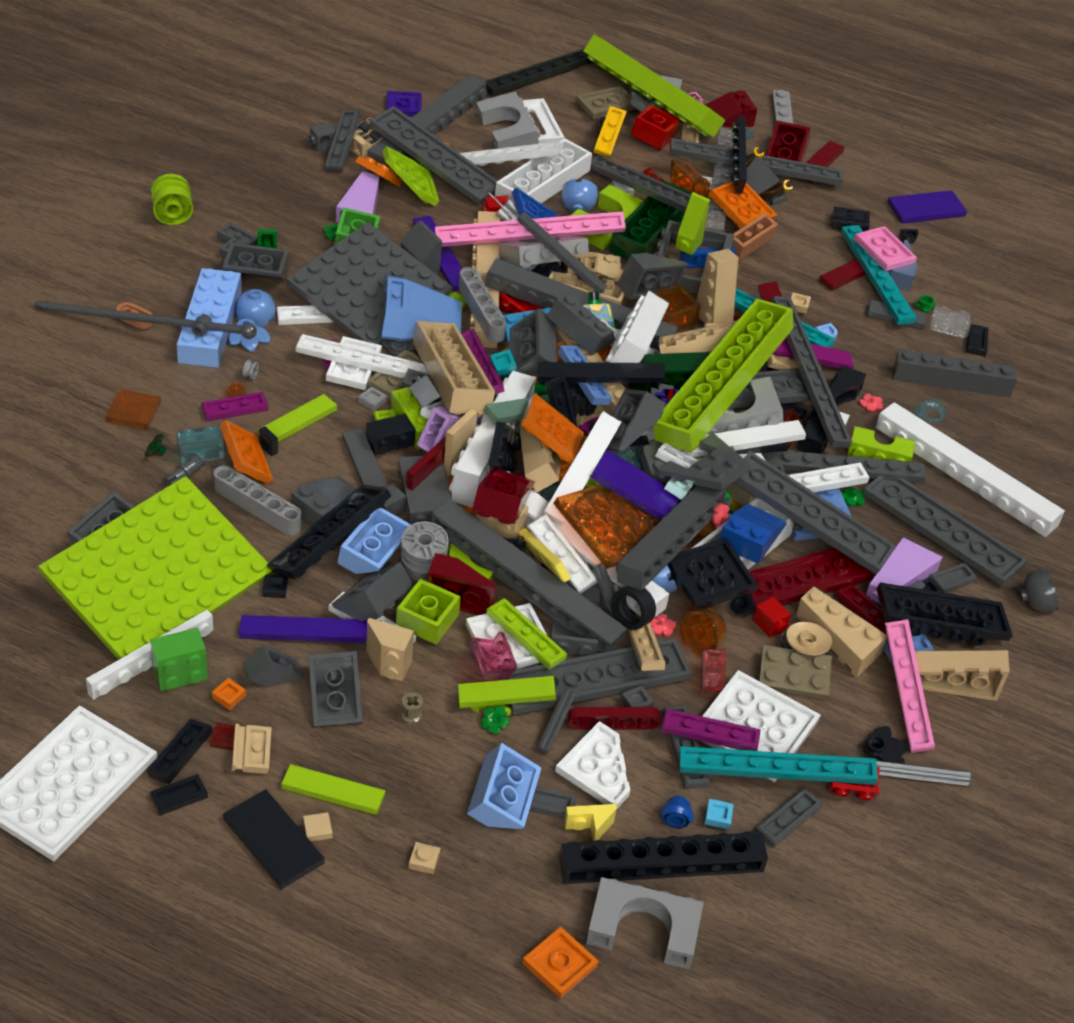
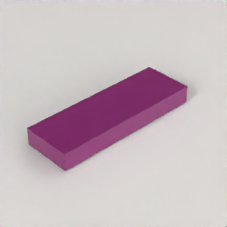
M263 392L201 402L206 422L268 411V404Z

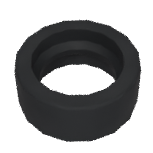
M626 586L615 592L612 597L611 608L615 619L629 630L642 628L652 622L656 615L655 600L646 588L640 591ZM627 595L632 597L639 605L641 618L634 616L630 612L626 602Z

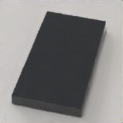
M266 789L223 813L224 821L281 890L325 863V858Z

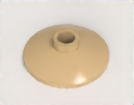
M812 622L795 623L788 628L786 633L788 644L802 654L822 655L829 651L832 645L830 633L822 626Z

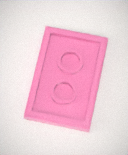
M885 226L857 233L854 236V240L885 271L916 263L917 257Z

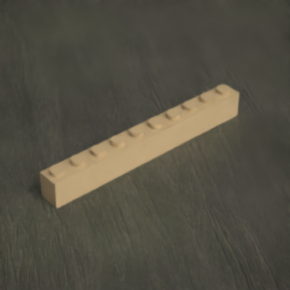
M478 211V218H474V224L500 222V217L496 214L497 212ZM500 242L473 244L472 268L478 272L484 284L488 270L496 258L500 259ZM486 287L499 308V291ZM471 314L470 325L473 326H470V329L475 330L483 347L497 348V343L487 339L475 316Z

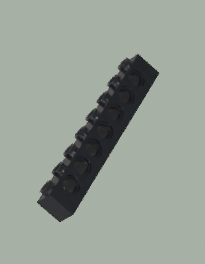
M748 831L737 834H697L685 837H646L643 839H619L616 841L596 840L581 843L573 841L561 845L559 860L563 884L600 882L601 877L626 881L764 872L768 855L762 832L752 833Z

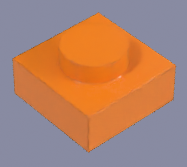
M227 678L211 692L212 699L228 710H231L246 697V689Z

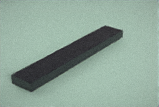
M538 362L537 382H547L558 375H565L568 383H665V363Z

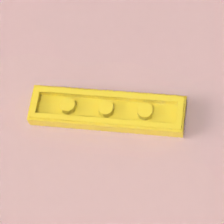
M526 528L519 531V536L524 537L522 541L526 542V548L564 583L571 579L563 562Z

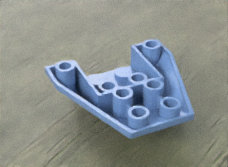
M385 274L384 292H386L381 338L395 341L413 340L416 321L455 323L461 333V301L405 277Z

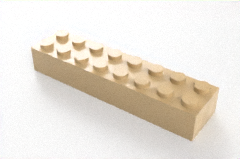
M416 321L413 345L448 411L455 415H462L473 409L477 411V416L487 415L484 412V407L486 404L493 403L495 390L456 324Z

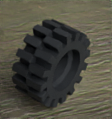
M567 382L574 414L580 413V416H584V414L586 416L592 415L597 405L590 403L578 383Z

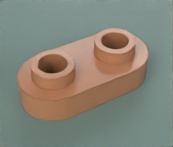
M130 302L121 303L116 308L117 311L153 315L150 311ZM120 319L139 329H147L153 325V323Z

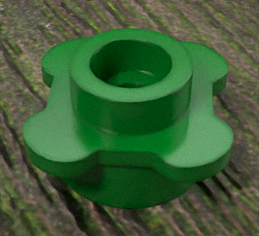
M922 295L919 301H915L914 306L919 307L925 313H929L931 309L937 307V304L934 303L933 297Z

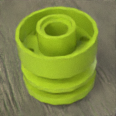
M165 174L153 181L150 189L153 213L157 220L168 225H179L186 222L193 213L190 185L187 180L180 175Z

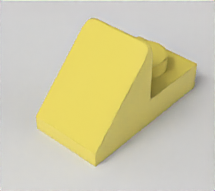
M616 804L566 807L564 818L565 830L590 828L592 841L599 840L614 823L617 806Z

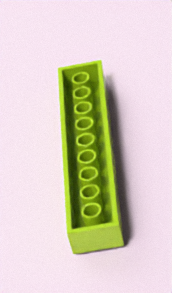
M596 34L592 36L583 50L588 54L587 58L704 136L709 134L715 137L725 122V119Z
M756 299L664 407L663 415L653 425L655 441L666 442L673 447L692 453L794 328L793 309Z

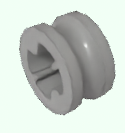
M247 360L243 367L242 376L255 380L259 372V363H252L251 360Z

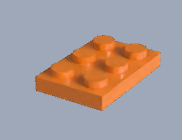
M224 420L220 428L235 470L241 474L244 473L251 476L256 481L269 484L273 477L257 435Z

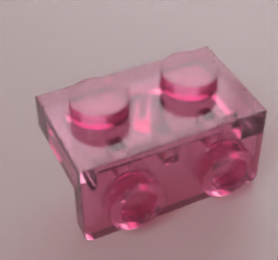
M498 632L493 640L473 637L469 642L483 680H508L517 669L516 661L504 632Z

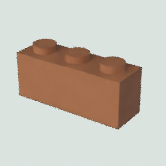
M762 214L733 233L735 234L733 247L736 249L735 255L738 256V262L772 240L778 224L767 214Z

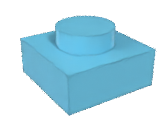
M709 799L705 825L729 830L734 804Z

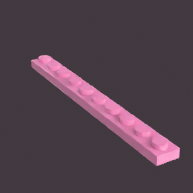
M623 212L533 219L553 238L625 232L626 228ZM517 220L435 227V234L442 240V247L537 239Z

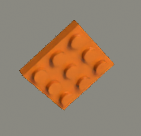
M732 181L712 189L708 194L713 202L725 212L726 216L737 224L739 229L764 213L773 220L777 216L747 183L742 194L735 193V185H732Z
M534 393L529 399L521 425H523L526 432L534 434L539 438L545 447H550L554 450L561 460L572 464L579 453L584 432Z

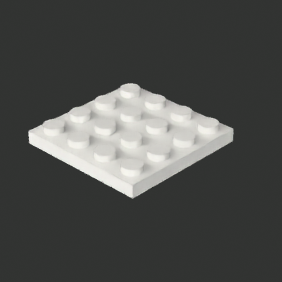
M739 670L703 715V717L760 729L761 733L757 751L796 753L821 716L819 713ZM703 742L709 745L710 747L716 749L739 750L717 744ZM768 778L773 782L777 780L776 778Z

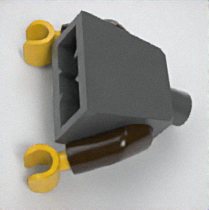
M756 147L754 152L746 158V183L762 199L788 193L793 188V186L790 188L786 187L785 184L789 180H785L782 183L762 160L764 152L758 154L759 147Z

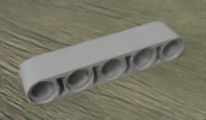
M470 267L462 268L459 275V290L487 339L494 343L502 342L505 338L506 329L504 316L478 272Z
M222 465L215 468L213 473L214 489L218 494L286 535H296L301 531V510L229 466Z

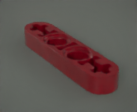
M575 707L567 713L568 726L574 730H591L599 721L612 730H651L659 727L661 724L660 712L655 707Z

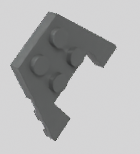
M711 433L700 441V449L710 452V454L698 460L689 468L669 461L657 469V477L665 479L667 475L675 477V481L683 482L687 479L695 481V485L722 490L749 471V463L717 435Z

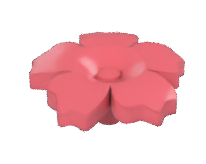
M865 394L863 399H860V405L866 408V411L876 412L884 408L881 397Z
M719 503L716 506L715 513L713 514V524H715L716 529L729 519L727 514L730 510L729 505Z
M663 613L656 616V619L654 618L650 622L654 635L661 636V634L665 637L671 636L673 629L676 628V621H672V619L667 620V615Z

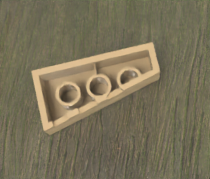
M729 249L707 254L694 314L704 324H722L733 321L738 256Z
M552 271L548 277L587 293L596 292L583 279H578V276L574 274ZM606 280L605 284L607 287L600 294V297L625 307L628 297L617 284H614V280Z
M738 320L659 337L660 353L712 352Z
M520 425L525 471L524 478L535 481L533 488L536 492H539L559 481L562 460L550 447H545L539 438L534 434L526 432L523 425Z
M815 587L810 589L800 599L796 617L801 622L818 624L830 633L832 637L831 649L838 655L837 659L843 665L847 664L852 669L851 673L856 678L882 654L887 640L885 633Z
M1008 650L915 651L923 690L997 701L1010 672Z

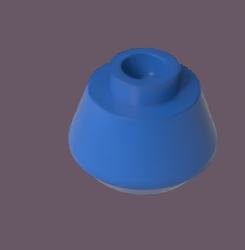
M683 796L669 798L660 810V817L663 822L673 828H685L694 820L691 804Z

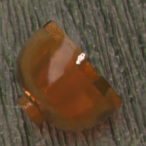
M709 608L694 609L685 614V618L680 622V634L684 644H689L694 648L691 650L693 653L702 655L703 649V655L709 654L723 644L727 627L724 619L718 612Z

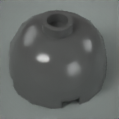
M1048 567L1035 570L1027 575L1024 580V588L1020 589L1022 601H1027L1030 608L1041 613L1058 610L1056 590L1050 580L1052 576Z

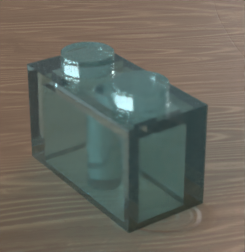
M219 425L176 432L177 451L181 463H186L195 454L201 456L198 461L202 458L204 461L224 458V439Z

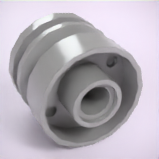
M427 521L416 522L408 526L402 534L400 562L409 578L414 581H419V579L428 580V571L435 553L448 555L449 539L446 531L441 526Z

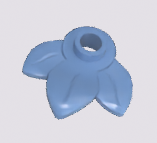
M248 318L241 319L237 322V325L242 326L245 323H252L256 326V323ZM256 326L257 333L254 338L246 339L242 334L230 333L229 341L231 345L241 343L245 349L253 353L259 342L270 343V336L264 328Z

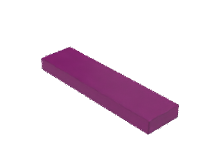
M666 708L661 732L739 750L757 751L761 730Z

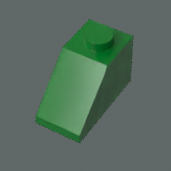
M257 229L258 246L277 249V229Z

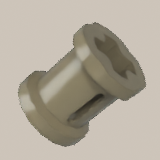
M414 692L405 694L401 701L403 707L401 719L407 724H417L422 719L421 708L423 706V698L420 694Z

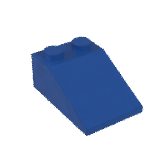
M746 504L733 513L725 523L720 539L727 538L738 555L759 564L787 525V521L751 504Z

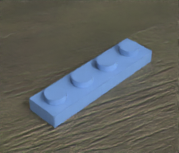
M560 345L558 354L564 362L589 363L578 346ZM578 383L592 405H610L612 397L603 383Z

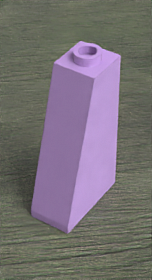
M365 171L361 172L336 206V222L339 223L343 207L375 215L379 193V175Z
M434 407L417 445L429 452L446 436V431L465 413L455 415L450 413L447 407ZM477 416L476 426L481 425L483 416Z
M902 538L880 572L876 574L869 584L866 596L875 604L881 606L876 589L880 582L912 587L917 581H922L928 578L930 574L938 572L943 557L908 539Z

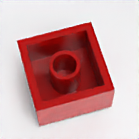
M650 105L636 117L631 135L636 137L637 140L644 141L653 148L661 150L671 141V138L675 137L681 120Z

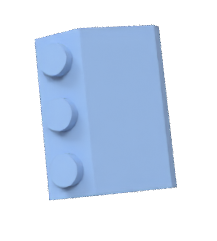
M383 508L376 509L366 521L359 524L341 545L337 563L355 574L379 571L401 545L402 534L411 524Z
M503 743L499 744L485 755L467 815L488 827L523 829L541 767Z

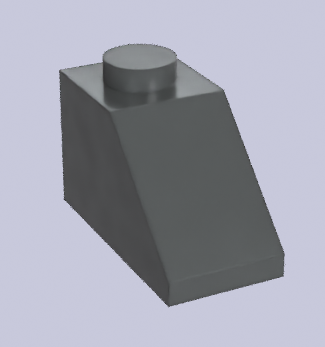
M265 645L244 662L249 680L265 687L294 682L303 678L297 659Z

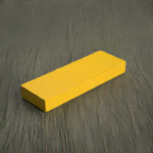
M612 106L609 107L593 153L608 158L611 157L626 115L625 110Z

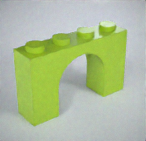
M608 185L599 193L598 208L609 213L623 212L625 221L643 200L612 185ZM578 209L570 216L586 215L589 213ZM613 233L579 235V237L588 238V243L604 250L608 245H611Z

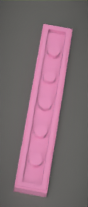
M907 619L885 623L911 753L935 750L909 621Z

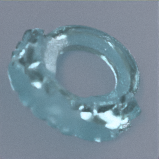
M930 399L916 407L915 415L924 418L930 423H939L946 417V410L941 405V399ZM925 408L936 409L940 413V418L933 419L929 417Z

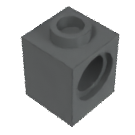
M330 122L310 127V135L308 136L310 144L317 151L330 149L336 129Z

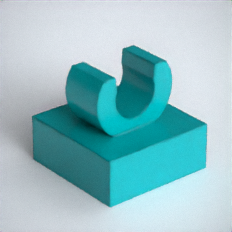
M510 349L490 355L492 365L498 375L502 374V377L510 375L511 371L517 370V365Z

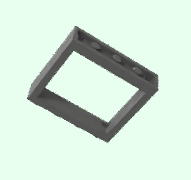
M668 221L666 229H662L661 238L663 240L659 239L657 250L659 252H655L654 255L666 256L670 240H677L680 222ZM705 228L701 245L732 251L735 234ZM683 275L676 290L698 295L701 278Z

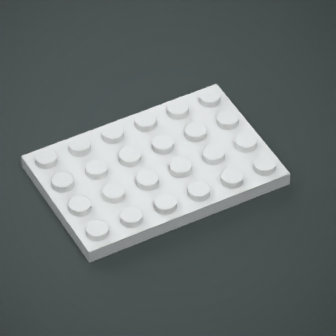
M79 705L0 780V828L50 860L55 861L157 759V752Z

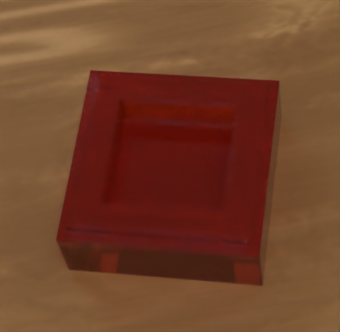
M216 722L210 740V747L233 750L235 725Z

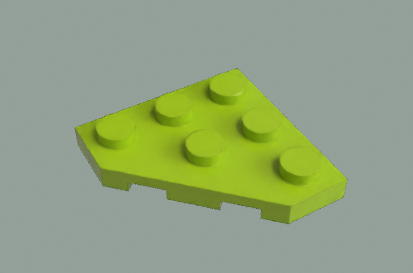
M386 146L382 151L386 164L395 171L424 203L436 206L439 203V198L430 169Z

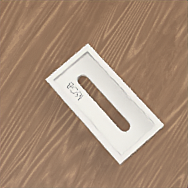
M544 98L523 100L524 107H527L529 112L535 114L542 129H544L545 135L540 134V137H538L539 144L557 142L564 139V135Z

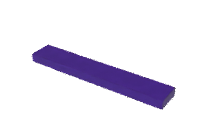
M431 216L413 218L414 226L418 221L422 220L435 233V227L437 226ZM442 247L440 271L447 283L453 287L452 291H459V275L462 267L450 247Z
M242 615L239 638L366 643L367 620L361 622L357 619Z

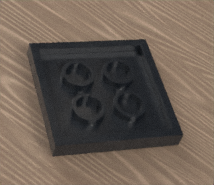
M727 538L679 552L667 564L696 611L757 592L758 584Z

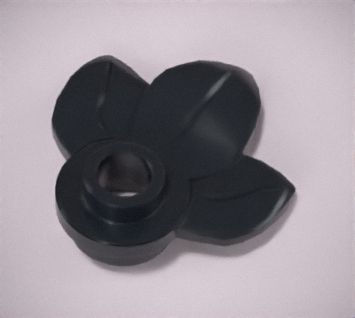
M890 727L876 728L872 736L864 741L863 749L867 755L879 758L881 761L905 764L902 755L907 751L909 743L893 738Z

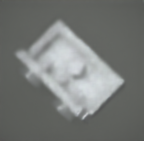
M935 306L929 330L967 338L973 315L963 310L954 311L946 306Z

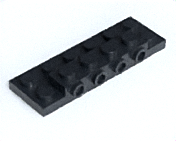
M361 484L268 563L267 567L275 574L293 579L301 577L305 574L306 569L312 564L319 562L327 551L335 548L342 538L350 535L356 526L370 517L371 513L384 506L385 501L391 497L389 490Z
M881 582L876 588L885 622L908 619L912 636L924 634L930 635L932 639L950 638L955 643L969 641L974 646L985 644L988 638L1009 641L1013 636L1002 602Z

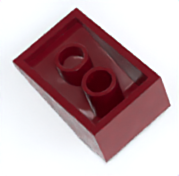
M746 91L729 92L705 104V106L725 119L719 130L732 129L733 122H737L738 116L745 117L746 128L754 127L757 108Z
M777 120L766 156L802 162L809 144L811 127Z
M493 468L478 485L472 510L482 517L491 516L499 519L501 523L515 524L523 511L535 481Z
M435 553L428 571L427 582L460 596L459 611L474 615L487 614V608L495 604L496 584L460 559Z

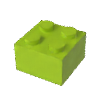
M419 579L397 607L396 624L403 628L414 630V635L437 645L459 616L461 597L423 579Z

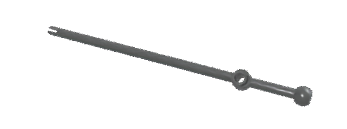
M36 301L34 303L36 309L188 327L192 328V332L197 336H202L208 330L242 334L244 338L252 339L257 333V328L252 323H245L242 326L214 323L211 317L206 314H202L196 320L43 301Z

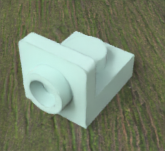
M672 477L664 489L682 500L688 494L695 481L686 479L683 482L675 481V477Z

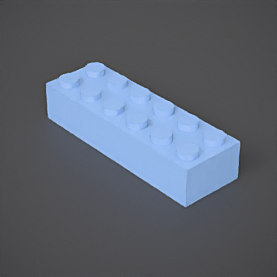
M202 268L185 319L196 320L197 317L206 314L211 317L214 323L232 325L237 300L242 292L241 273ZM182 327L177 342L178 363L219 368L229 333L208 330L202 336H197L192 332V328Z

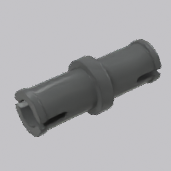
M195 454L186 463L179 464L174 472L163 478L165 485L169 482L172 485L185 476L190 479L195 471L205 465L204 459L202 458L198 461L201 456Z

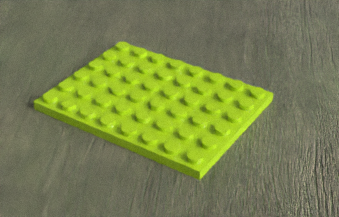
M186 476L38 566L39 573L118 660L148 644L150 639L162 636L206 610L211 614L215 613L263 581L265 575L273 574L267 567L268 562Z

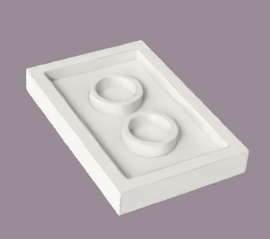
M343 336L340 342L341 344L378 353L382 351V345ZM332 361L326 374V381L366 390L367 381L371 378L373 371Z

